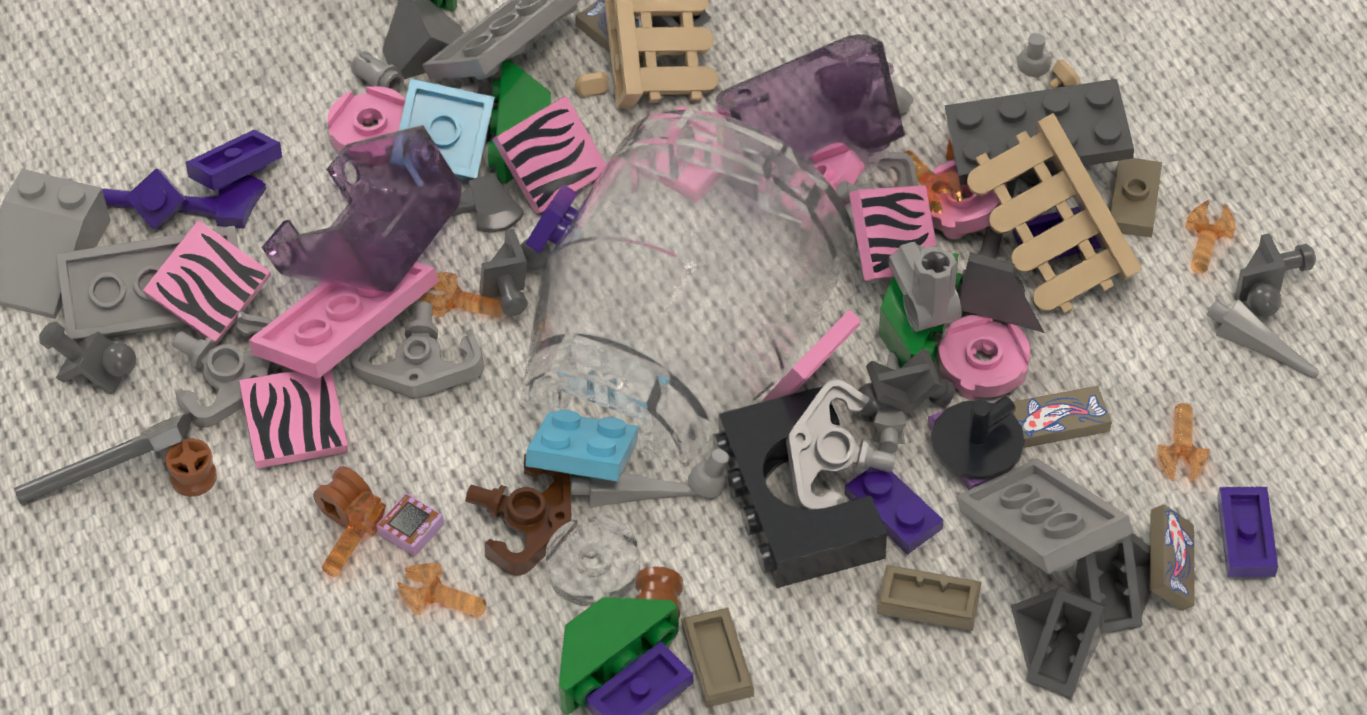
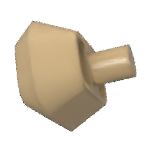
M1057 60L1052 69L1056 78L1049 82L1051 88H1056L1061 84L1064 87L1080 84L1077 73L1065 60Z
M587 72L585 75L579 76L575 83L576 92L580 97L606 93L609 88L607 75L603 72Z

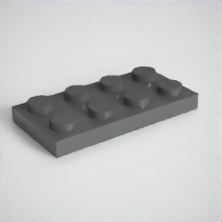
M1110 79L945 105V118L959 186L966 185L969 173L979 166L975 160L976 157L986 152L990 160L1018 145L1015 137L1025 130L1030 138L1037 134L1034 130L1037 122L1052 113L1056 116L1084 166L1134 159V145L1118 80ZM1052 159L1044 162L1049 172L1057 170ZM1031 169L1020 176L1036 173L1033 169Z

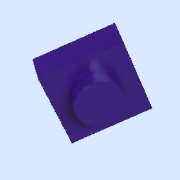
M158 168L152 171L125 196L149 226L156 231L189 203L165 173Z

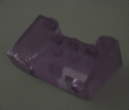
M866 34L850 35L731 86L716 96L724 183L755 204L766 203L776 199L779 196V192L785 188L786 183L783 174L794 170L798 163L809 159L811 155L825 146L848 141L868 152H879L887 149L891 142L905 136L883 42Z
M424 125L346 144L326 169L348 202V205L333 224L328 228L299 234L290 219L285 220L261 247L281 275L384 292L393 291L400 284L457 209L462 194L460 182ZM347 162L351 163L356 171V182L354 185L347 180L345 175V165Z

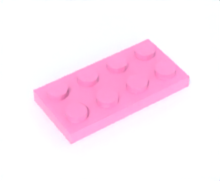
M369 246L250 338L249 344L252 355L319 379L436 285L438 279L435 268Z

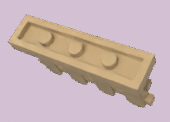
M604 0L616 109L634 108L642 95H647L648 103H658L661 99L660 95H689V102H700L702 94H708L714 90L719 80L716 71L711 67L698 66L697 55H703L709 51L713 45L714 38L707 28L694 27L693 16L702 14L707 8L709 0ZM634 16H638L639 27H635ZM651 16H679L681 27H652ZM684 55L685 67H657L656 56ZM639 56H643L644 67H640Z
M1052 113L1037 122L1034 129L1037 134L1030 138L1025 130L1015 137L1018 145L990 160L986 152L976 157L975 160L979 166L969 173L967 186L975 195H985L991 191L994 192L1001 205L993 209L989 216L991 229L998 234H1006L1015 229L1023 244L1014 249L1011 255V263L1015 264L1018 272L1027 273L1037 268L1045 283L1037 287L1033 294V303L1036 308L1041 311H1051L1059 307L1062 313L1065 314L1074 308L1070 302L1073 298L1097 285L1105 292L1114 286L1110 279L1113 276L1118 275L1123 283L1137 275L1143 268L1056 116ZM1049 159H1052L1059 172L1054 176H1051L1044 163ZM1033 169L1041 183L1011 198L1004 184ZM1072 197L1081 210L1076 215L1073 214L1066 202ZM1055 207L1063 222L1033 237L1026 223ZM1093 236H1096L1103 249L1098 254L1095 253L1088 240ZM1077 246L1085 261L1056 276L1048 261Z

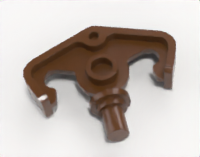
M524 454V474L534 478L541 474H549L554 478L553 483L543 493L531 487H522L514 490L510 496H507V486L500 485L499 489L493 488L489 490L471 484L465 499L467 503L486 508L492 519L498 520L500 515L503 514L504 520L510 528L525 534L526 546L519 553L509 551L506 542L493 541L492 539L485 542V557L505 572L516 576L524 575L535 567L570 532L572 522L570 473L526 466V454Z

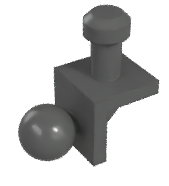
M514 229L505 231L504 244L493 259L482 263L479 288L482 299L501 295L502 298L499 304L502 312L508 316H517L528 306L525 294L521 292L525 287L526 269H542L549 263L551 258V249L548 243L539 253L525 244L527 239L520 245Z
M1270 233L1261 235L1259 246L1247 267L1240 269L1235 292L1236 300L1239 299L1241 302L1247 301L1249 309L1257 316L1269 317L1275 314L1281 306L1280 291L1285 271L1299 268L1303 272L1313 269L1316 263V255L1313 248L1305 243L1296 245L1294 251L1280 254Z
M58 322L47 324L39 335V342L46 349L53 347L67 358L56 376L61 382H66L82 374L106 393L113 394L122 377L130 374L135 368L136 354L130 346L124 343H113L99 331L75 342L64 333L65 328Z
M924 349L920 350L903 367L897 370L874 361L869 362L866 368L871 382L862 385L858 389L859 392L870 398L863 410L860 411L868 417H876L877 411L886 409L888 405L911 414L928 398L933 404L946 406L951 402L955 393L953 382L938 377L930 354Z

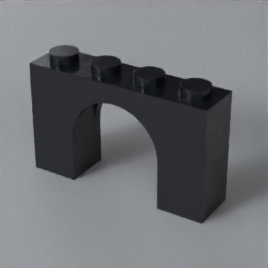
M823 386L719 413V433L713 434L714 448L724 450L729 456L728 464L731 470L727 471L728 484L733 497L741 496L745 507L741 508V514L748 535L756 534L760 545L756 546V554L760 568L764 574L771 572L777 588L886 559L887 532L872 496L822 509H800L779 500L766 485L770 474L780 465L789 461L786 439ZM830 402L831 423L840 426L839 418L832 402Z

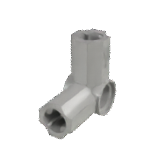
M910 242L901 245L894 254L889 256V268L904 295L905 312L915 332L961 319V304L955 288L957 261L951 251L941 250L937 246L926 248L925 246L917 245L916 242Z

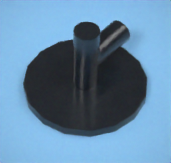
M1004 396L995 403L985 400L963 401L948 407L936 419L931 432L933 453L941 465L955 475L973 480L993 479L1009 472L1020 460L1025 444L1022 426L1012 414L1016 410L1013 401L1008 396Z

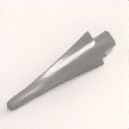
M1239 299L1232 309L1216 300L1208 310L1207 316L1221 324L1216 336L1269 356L1309 377L1316 378L1319 375V371L1315 366L1283 342Z
M891 352L888 355L887 367L897 370L898 358L894 352ZM890 405L884 410H878L874 420L876 430L873 442H880L879 448L881 451L895 453L898 450V444H905L903 429L907 424L904 411Z
M622 472L618 482L593 477L571 476V495H588L589 508L646 499L698 495L691 489L689 484L652 479Z

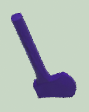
M246 175L233 181L229 187L219 189V195L209 197L185 196L189 203L179 212L208 216L216 220L217 226H235V228L245 229L253 208L266 190V184L254 176ZM102 188L107 206L134 208L125 198L131 191Z

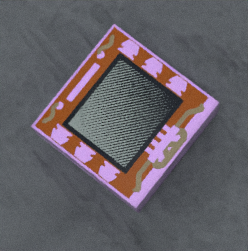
M405 493L376 526L380 536L411 555L416 556L444 525V519L442 514Z

